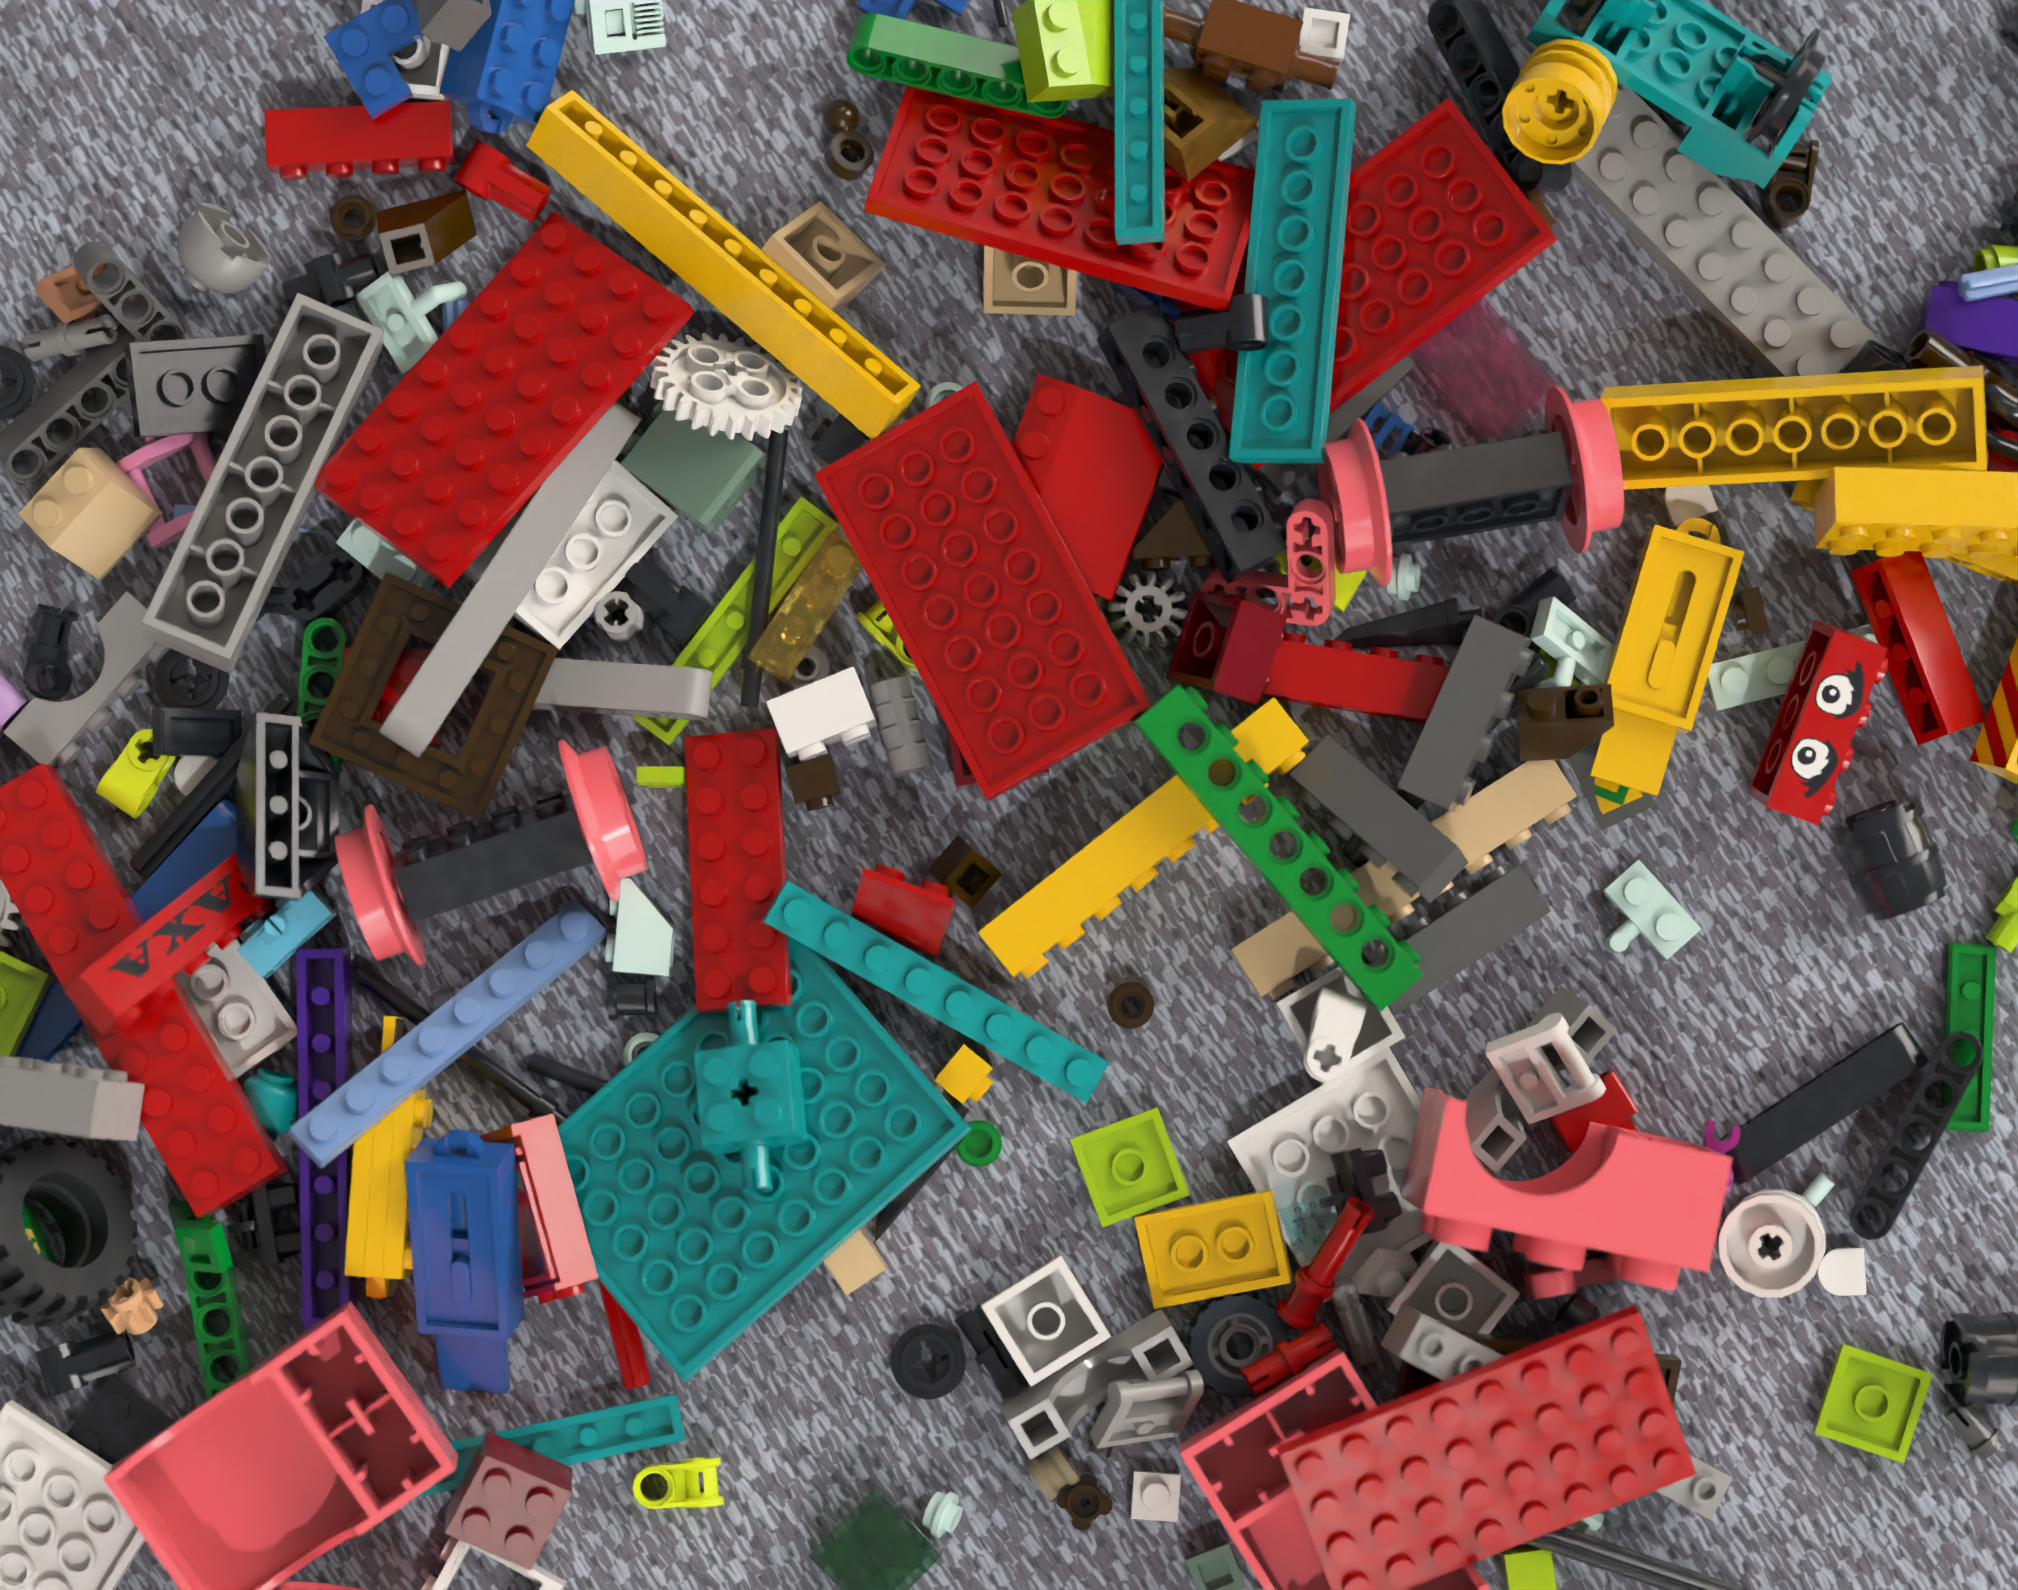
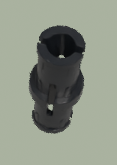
M978 1304L954 1321L959 1325L976 1352L977 1356L974 1357L978 1366L981 1364L985 1366L1005 1400L1029 1385V1383L982 1311L981 1305Z

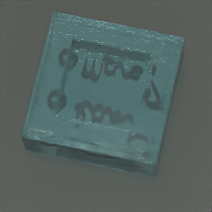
M1323 1194L1278 1209L1294 1254L1322 1245L1334 1225L1328 1208L1321 1209L1319 1199L1324 1198Z

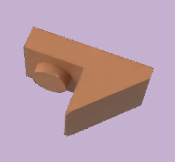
M108 263L97 266L92 276L103 273ZM73 266L40 279L35 289L36 294L64 324L73 320L80 322L110 313L80 279Z

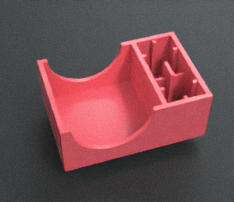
M1424 1087L1401 1197L1423 1212L1419 1230L1430 1233L1431 1239L1464 1248L1488 1251L1493 1227L1513 1231L1515 1235L1512 1250L1525 1253V1259L1582 1271L1587 1247L1607 1251L1604 1269L1620 1273V1279L1666 1290H1676L1681 1267L1704 1272L1709 1271L1732 1161L1731 1157L1695 1143L1590 1122L1579 1149L1555 1170L1529 1180L1509 1181L1491 1177L1482 1168L1471 1150L1465 1127L1466 1102L1456 1100L1444 1094L1443 1090Z
M350 1300L115 1463L103 1480L180 1590H273L290 1576L335 1546L354 1536L362 1535L454 1471L459 1455Z
M1339 1348L1315 1359L1302 1367V1371L1297 1375L1286 1377L1267 1391L1262 1392L1177 1445L1180 1455L1264 1590H1331L1276 1447L1377 1407L1344 1352ZM1470 1564L1407 1590H1490V1588L1474 1565Z

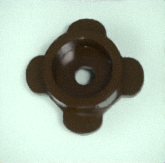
M1091 1474L1081 1475V1480L1069 1490H1061L1057 1496L1058 1506L1068 1511L1072 1517L1073 1527L1081 1531L1087 1530L1091 1525V1521L1095 1520L1099 1515L1109 1514L1113 1507L1111 1498L1101 1493L1097 1487L1096 1477ZM1087 1498L1089 1505L1086 1507L1081 1506L1080 1500Z

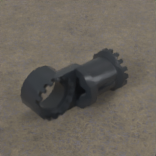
M38 604L37 607L40 618L35 639L33 642H29L27 648L30 651L25 672H23V676H25L23 683L27 685L25 688L27 691H30L31 695L45 699H58L69 691L72 684V672L67 664L70 652L66 650L72 622L78 621L79 614L64 609L61 613V608L55 611V607ZM51 665L56 670L57 680L55 685L46 691L40 684V674L46 666Z
M1576 1292L1568 1302H1565L1559 1308L1552 1327L1562 1334L1580 1327L1584 1323L1587 1324L1600 1319V1311L1595 1304Z

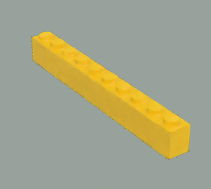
M573 90L545 107L526 145L529 149L871 440L886 433L899 423L921 387L920 384Z

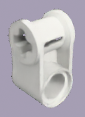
M1321 987L1310 1024L1311 1031L1303 1058L1305 1070L1310 1077L1317 1081L1327 1082L1336 1079L1345 1072L1349 1064L1354 1042L1357 1040L1368 1002L1366 999ZM1326 1047L1332 1049L1331 1057L1338 1060V1065H1332L1324 1072L1320 1070L1321 1062L1314 1059V1053H1321Z

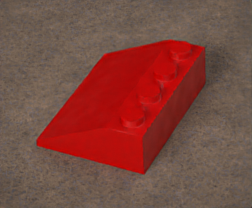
M1038 374L1012 446L1092 595L1113 602L1154 494L1163 463L1134 409L1081 387Z

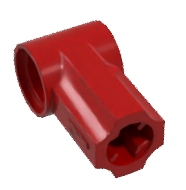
M477 140L453 178V181L478 198L487 202L491 199L533 224L546 206L552 193V188L512 165V161L498 150Z

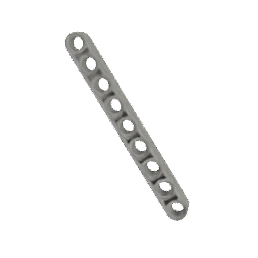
M615 402L544 481L379 730L381 734L418 758L421 756L639 424L640 417Z

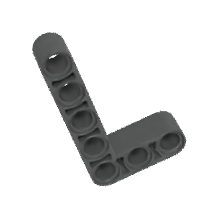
M88 242L81 246L75 253L73 267L90 291L121 322V325L114 330L118 333L117 340L112 344L96 346L0 433V465L9 477L17 483L26 484L40 478L130 397L126 365L116 368L118 362L125 357L124 345L137 342L185 339V331L179 322L124 262L102 242ZM108 263L103 273L92 276L97 266ZM137 294L133 303L122 307L123 301L128 296ZM165 325V329L161 334L151 337L155 328ZM97 387L92 396L81 399L86 390ZM62 418L61 423L56 428L47 430L48 425L52 421ZM27 450L23 458L12 461L16 453Z

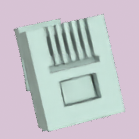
M575 0L576 14H586L589 47L595 55L666 47L665 34L663 33L664 22L662 19L664 15L662 0Z

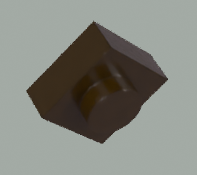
M1759 586L1741 590L1735 594L1736 603L1730 604V611L1736 631L1743 630L1745 640L1761 637L1769 633L1770 628Z

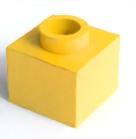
M963 1044L934 1081L962 1104L968 1098L977 1103L994 1082L987 1076L993 1068Z

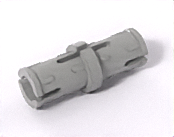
M108 314L80 322L73 320L64 324L60 321L57 327L26 333L23 345L37 343L40 346L24 350L27 357L34 362L60 354L68 357L80 355L85 348L115 343L118 335L117 331L105 333L101 330L117 326L113 318Z

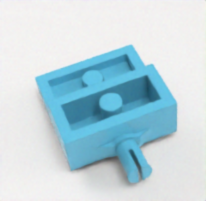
M312 887L298 901L279 899L275 903L279 911L274 916L269 917V920L259 918L240 935L244 943L236 951L261 978H269L296 953L297 949H300L337 913L327 904L329 900L316 887Z

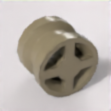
M1057 1444L1046 1450L1045 1454L1038 1459H1028L1024 1462L1028 1472L1049 1501L1058 1496L1059 1489L1064 1485H1074L1081 1480Z

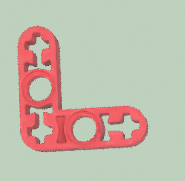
M1304 499L1294 507L1286 526L1288 575L1254 571L1227 584L1219 567H1216L1209 572L1200 591L1222 595L1221 588L1216 587L1217 585H1222L1225 593L1229 594L1227 597L1243 599L1287 616L1285 623L1306 626H1318L1324 623L1329 617L1336 601L1334 517L1332 511L1326 504L1316 499ZM1304 517L1311 518L1312 525L1317 526L1312 539H1307L1309 535V522L1304 520ZM1300 556H1315L1322 563L1323 569L1319 571L1307 569L1301 563ZM1260 588L1270 589L1277 595L1279 602L1276 604L1264 603L1257 596L1256 590ZM1306 597H1312L1314 604L1318 605L1319 607H1312L1311 601L1309 599H1306ZM1289 599H1290V602H1294L1293 605H1289V604H1288Z
M1606 1256L1584 1260L1582 1271L1551 1266L1521 1272L1525 1296L1541 1299L1573 1293L1577 1291V1287L1620 1280V1273L1604 1269Z

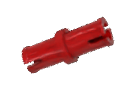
M1320 1322L1314 1328L1288 1343L1284 1342V1340L1275 1344L1274 1351L1247 1367L1241 1368L1240 1372L1243 1378H1247L1245 1383L1256 1396L1262 1390L1286 1376L1297 1375L1302 1371L1301 1368L1327 1352L1337 1349L1335 1341L1329 1339L1332 1335L1327 1327Z

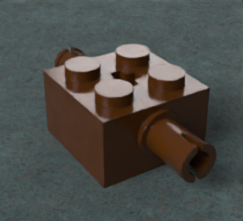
M1212 0L1207 16H1203L1202 19L1176 12L1163 6L1164 37L1194 46L1193 51H1196L1194 66L1202 68L1201 74L1210 79L1227 82L1228 77L1245 81L1246 89L1266 96H1270L1272 91L1282 93L1286 80L1290 81L1291 77L1325 87L1328 90L1332 89L1340 62L1300 51L1301 46L1297 44L1304 21L1237 0Z

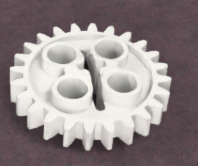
M702 333L700 341H697L690 335H685L683 343L673 339L669 348L664 347L661 350L659 356L655 357L650 387L655 389V399L664 400L663 410H677L675 420L681 421L688 418L692 420L691 429L695 430L701 426L709 427L708 432L711 436H714L720 430L725 431L726 436L730 440L734 439L735 433H741L747 440H752L754 432H757L764 438H769L771 430L782 433L785 425L792 426L794 417L798 416L803 385L797 383L798 377L794 373L789 372L781 362L776 363V358L773 355L761 353V345L759 343L752 347L745 346L744 338L741 337L733 343L728 341L725 334H720L718 340H712L709 335Z

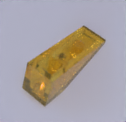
M831 532L829 533L747 657L748 659L787 684L863 569L851 545Z

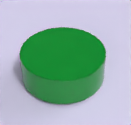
M982 1120L968 1122L967 1124L972 1130L965 1135L961 1144L956 1147V1152L960 1159L970 1166H987L994 1162L1000 1154L1002 1148L1000 1133L989 1122Z

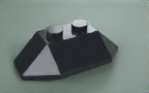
M255 712L252 716L237 769L236 864L253 897L298 901L339 863L335 846V836L339 835V772L325 751L308 744L311 734L307 731L308 726L301 717Z

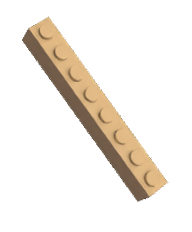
M1555 760L1527 761L1470 797L1465 806L1458 805L1454 812L1448 811L1432 821L1431 824L1459 847L1469 862L1464 868L1471 875L1493 861L1489 854L1493 849L1505 843L1507 848L1511 850L1533 836L1528 827L1544 818L1547 824L1550 825L1571 812L1572 809L1568 802L1577 797ZM1368 862L1350 873L1361 887L1356 892V895L1367 907L1375 903L1389 919L1391 925L1415 911L1410 902L1421 895L1416 893L1411 898L1392 881L1391 878L1396 873L1384 864L1380 869H1377ZM1452 881L1438 895L1453 887ZM1339 904L1332 910L1330 915L1332 926L1336 930H1343L1350 926L1353 921V911L1348 904ZM1292 911L1229 950L1258 997L1260 998L1269 993L1273 1000L1297 986L1292 977L1308 968L1311 974L1314 975L1334 962Z

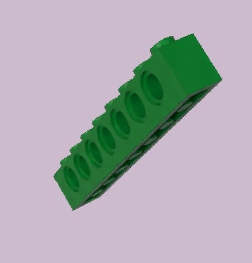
M1174 684L1155 700L1150 708L1132 720V723L1371 1006L1380 1012L1383 1011L1424 975L1416 966L1422 961L1421 957L1405 939H1402L1399 943L1393 939L1386 930L1391 925V922L1375 903L1367 907L1356 895V892L1361 887L1354 877L1344 867H1341L1338 871L1334 869L1325 858L1331 851L1313 830L1307 835L1295 822L1300 814L1288 799L1282 794L1275 799L1264 786L1270 780L1269 777L1252 758L1245 763L1233 749L1239 742L1222 722L1214 726L1203 712L1208 708V705L1192 686L1184 690L1179 684ZM1187 722L1195 723L1200 728L1202 735L1198 746L1191 750L1181 747L1177 740L1179 728ZM1223 758L1231 765L1232 775L1226 784L1216 786L1208 777V768L1213 761ZM1248 795L1257 796L1262 803L1261 815L1252 822L1244 821L1238 810L1241 800ZM1285 831L1291 836L1293 847L1287 856L1276 858L1270 852L1269 842L1275 833ZM1316 867L1323 876L1322 887L1313 894H1306L1301 889L1300 877L1306 869ZM1339 904H1348L1353 911V921L1346 929L1336 930L1331 924V912ZM1370 940H1378L1384 949L1383 957L1376 965L1367 966L1361 958L1362 947Z

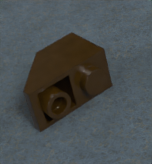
M466 190L375 211L378 234L390 275L435 265L477 235Z
M1178 500L1133 549L1132 554L1133 563H1143V570L1145 571L1171 569V561H1189L1190 568L1217 567L1183 500Z
M1611 684L1517 689L1520 761L1568 759L1614 727Z

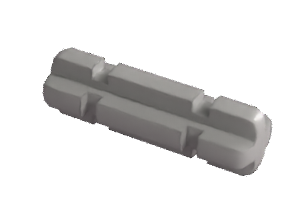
M1348 1277L1334 1281L1335 1287L1333 1290L1335 1292L1331 1298L1335 1303V1309L1346 1340L1349 1342L1348 1346L1353 1359H1355L1356 1364L1361 1366L1376 1361L1379 1357V1351L1375 1341H1373L1372 1332L1362 1303L1359 1302V1295L1355 1284Z

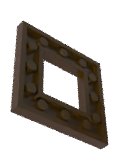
M386 571L308 744L481 821L559 649L509 626H505L480 667L496 674L458 758L427 745L418 758L381 734L379 730L383 725L371 719L409 636L411 635L435 646L462 605Z

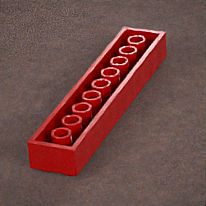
M41 763L0 787V879L66 991L80 973L145 922L54 767ZM177 977L174 980L178 985L158 1003L149 998L140 1005L144 1013L124 1030L115 1025L102 1035L73 1003L110 1069L128 1072V1082L145 1084L140 1120L197 1218H209L289 1170Z

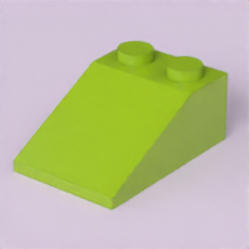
M1027 0L1012 12L1028 103L1115 96L1114 0Z

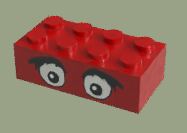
M1814 619L1747 794L1768 808L1815 825H1819L1822 815L1825 817L1829 815L1836 799V790L1833 787L1839 772L1844 773L1852 760L1854 747L1850 744L1856 728L1861 729L1868 719L1871 703L1867 700L1873 685L1880 684L1888 667V658L1885 657L1887 648L1860 635Z

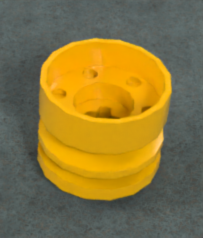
M1556 39L1541 44L1528 56L1502 109L1503 126L1512 144L1526 156L1546 164H1566L1584 156L1593 147L1618 95L1617 75L1610 61L1595 47L1575 39Z

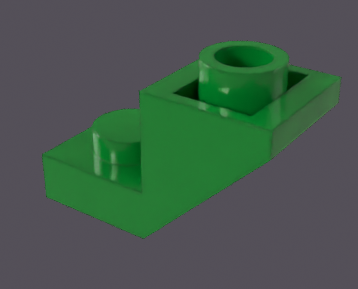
M172 1200L167 1204L185 1270L222 1273L233 1265L221 1222H214L212 1216L209 1218H197L188 1201Z

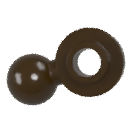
M836 99L826 106L823 113L825 127L835 135L825 149L824 159L829 170L839 178L856 180L862 177L872 164L874 151L864 136L854 132L860 120V114L855 104L846 99Z

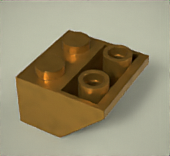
M1197 68L1164 69V161L1189 182L1258 124L1251 114L1210 79L1202 75Z

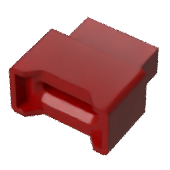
M1608 1069L1599 1075L1606 1089L1598 1099L1547 1118L1568 1152L1572 1153L1579 1149L1590 1122L1638 1131L1630 1117L1639 1110L1615 1071Z

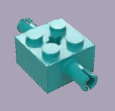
M750 1000L740 1001V1006H737V1002H731L726 1005L731 1044L726 1046V1048L694 1052L701 1145L715 1155L740 1152L743 1179L742 1192L759 1193V1188H762L763 1192L773 1189L768 1149L807 1143L799 1050L786 1039L759 1042L756 1017L757 1004L755 1001ZM754 1089L757 1091V1095L750 1097V1105L747 1106L743 1103L744 1098L749 1096L750 1091Z

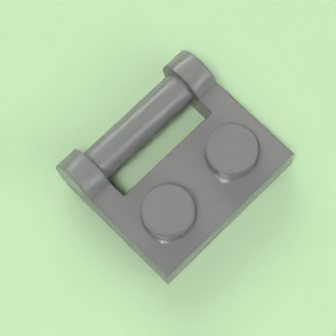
M1197 1370L1180 1372L1178 1377L1133 1384H1130L1127 1380L1110 1382L1107 1388L1108 1401L1090 1432L1096 1449L1178 1437L1203 1394L1204 1385L1201 1374Z

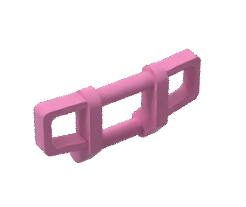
M199 433L168 436L156 442L154 437L143 438L145 446L117 461L116 465L158 508L142 472L143 469L154 464V462L191 448L207 484L217 461L207 441L211 438L210 434ZM194 511L179 516L166 524L161 516L148 530L149 533L146 535L151 549L160 548L181 538Z

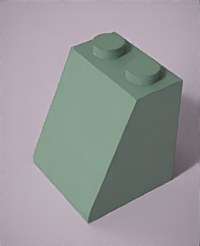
M660 400L650 414V418L654 422L643 435L636 432L623 447L621 454L625 458L621 465L642 484L712 537L765 470L767 463L765 454L738 433H735L734 439L730 440L726 436L725 431L719 430L717 434L711 436L708 432L709 427L701 426L695 430L691 429L692 420L689 418L681 421L675 420L677 410H663L664 400Z

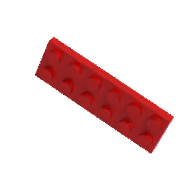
M776 728L685 737L696 1011L700 1014L728 1012L726 1010L728 1003L737 1002V1006H740V1001L743 1000L755 1001L757 1004L756 1009L792 1006L789 936L762 921L781 885L786 880L780 735Z

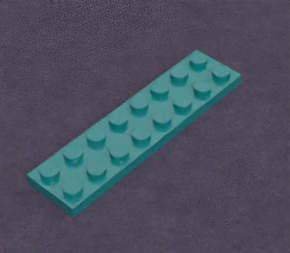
M1352 98L1263 100L1261 104L1244 294H1257L1268 298L1269 346L1259 351H1239L1229 451V458L1233 462L1325 463L1326 452L1324 445L1327 443L1356 104Z

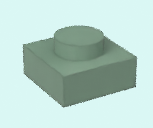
M1229 1542L1185 1558L1197 1590H1241L1246 1588Z

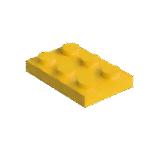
M1273 1188L1139 1214L1134 1217L1154 1309L1288 1284L1293 1281Z

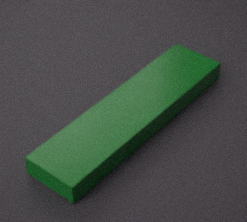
M1947 943L1943 1041L1954 1032L1970 1033L1980 1041L1984 1056L1978 1071L1946 1130L1989 1132L1996 945ZM1957 1040L1949 1047L1948 1057L1955 1066L1964 1067L1971 1064L1974 1060L1975 1048L1967 1040ZM1942 1081L1941 1108H1944L1952 1101L1953 1090L1948 1083Z

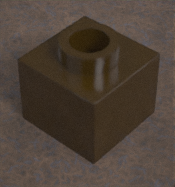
M831 756L786 767L796 806L805 804L807 812L833 806L832 797L842 795Z
M959 835L954 838L927 869L943 886L947 887L951 893L971 909L974 908L1002 875L986 857Z

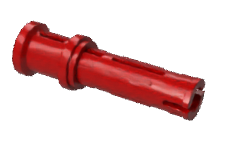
M1348 1198L1344 1209L1310 1265H1305L1296 1272V1283L1287 1298L1279 1300L1276 1305L1277 1314L1289 1325L1300 1330H1310L1315 1325V1314L1324 1299L1331 1298L1335 1292L1333 1290L1335 1287L1334 1278L1367 1224L1375 1215L1373 1208L1362 1200L1358 1208H1356L1358 1198Z

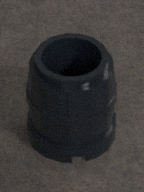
M1918 794L1906 796L1910 805L1904 806L1901 804L1897 806L1894 799L1845 818L1848 825L1847 828L1842 829L1837 823L1830 826L1836 845H1841L1844 859L1849 870V880L1851 884H1854L1866 912L1872 913L1875 920L1889 919L1933 903L1946 895L1944 887L1947 885V881L1939 857L1940 850L1937 842L1933 841L1922 817L1925 811Z
M2003 1312L1998 1315L1979 1317L1972 1313L1951 1314L1950 1316L1953 1320L1945 1321L1940 1340L1941 1369H1950L1952 1380L1950 1384H1943L1950 1403L1956 1408H1976L1981 1404H2004L2006 1407L2018 1406V1314Z

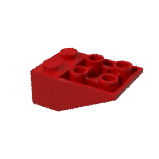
M879 863L876 864L874 871L864 868L851 917L902 946L938 958L956 907L954 899L949 898L950 892L948 888L925 879H921L920 885L917 887L904 882L906 878L903 874L904 872Z

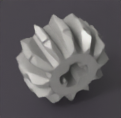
M1154 571L1148 572L1146 586H1141L1136 574L1130 575L1129 583L1133 592L1131 593L1120 585L1116 592V595L1124 600L1126 604L1114 602L1110 603L1108 611L1111 613L1124 614V617L1116 619L1111 623L1112 630L1117 631L1126 626L1130 628L1123 638V643L1126 645L1133 641L1136 634L1141 635V651L1148 650L1150 644L1149 636L1155 637L1157 645L1161 649L1167 646V639L1162 632L1164 629L1172 636L1179 637L1181 629L1170 619L1184 620L1187 611L1184 609L1172 608L1173 605L1185 599L1184 593L1182 591L1176 592L1168 597L1166 593L1172 587L1173 579L1167 577L1160 588L1155 587L1156 573ZM1143 600H1152L1153 607L1161 610V616L1158 618L1154 615L1152 622H1143V616L1141 613L1135 612V606L1138 604L1142 607Z

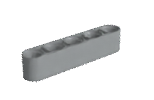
M555 658L532 709L681 720H707L712 672L691 667ZM489 671L487 692L496 674Z

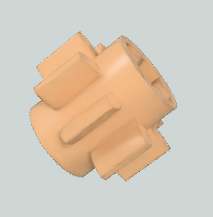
M128 1277L123 1285L117 1287L116 1294L108 1299L109 1303L102 1305L100 1309L116 1334L119 1335L126 1329L129 1334L139 1335L147 1332L155 1325L158 1319L156 1309L164 1306V1303L148 1278L138 1282L135 1278Z

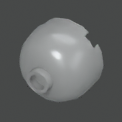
M204 202L191 213L179 231L177 250L179 259L186 269L184 276L191 285L201 291H206L207 288L217 293L235 294L243 291L260 278L270 266L268 263L271 261V255L264 243L246 225L243 235L228 222L233 216L231 213L212 203Z

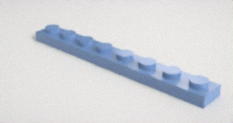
M575 898L289 1128L290 1137L322 1169L606 938L607 930Z

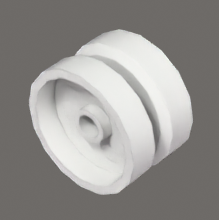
M1764 1188L1745 1196L1730 1211L1719 1234V1257L1726 1274L1742 1290L1759 1297L1781 1298L1801 1290L1815 1276L1826 1251V1229L1819 1212L1803 1196L1786 1189ZM1767 1234L1771 1238L1778 1235L1783 1240L1778 1249L1767 1247L1765 1244V1236Z

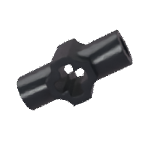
M339 252L312 259V261L304 265L307 274L282 282V286L290 307L297 293L332 308H337L355 300L357 297L356 289L373 283L380 277L374 257L370 252L346 260L345 254Z

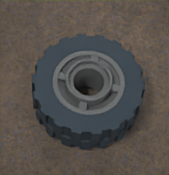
M1236 1293L1212 1298L1211 1302L1203 1304L1198 1309V1314L1195 1318L1192 1317L1189 1323L1190 1329L1188 1334H1186L1185 1343L1187 1344V1353L1193 1362L1191 1370H1197L1202 1376L1203 1384L1219 1394L1233 1398L1255 1396L1245 1383L1247 1378L1242 1377L1240 1369L1247 1367L1274 1351L1275 1344L1282 1340L1286 1343L1290 1342L1291 1338H1289L1287 1331L1289 1328L1286 1322L1277 1314L1276 1308L1259 1297ZM1236 1332H1244L1250 1340L1249 1351L1241 1358H1232L1226 1349L1228 1338ZM1269 1386V1387H1267L1266 1389H1264V1390H1262V1391L1265 1392V1391H1267L1268 1389H1270L1272 1386Z

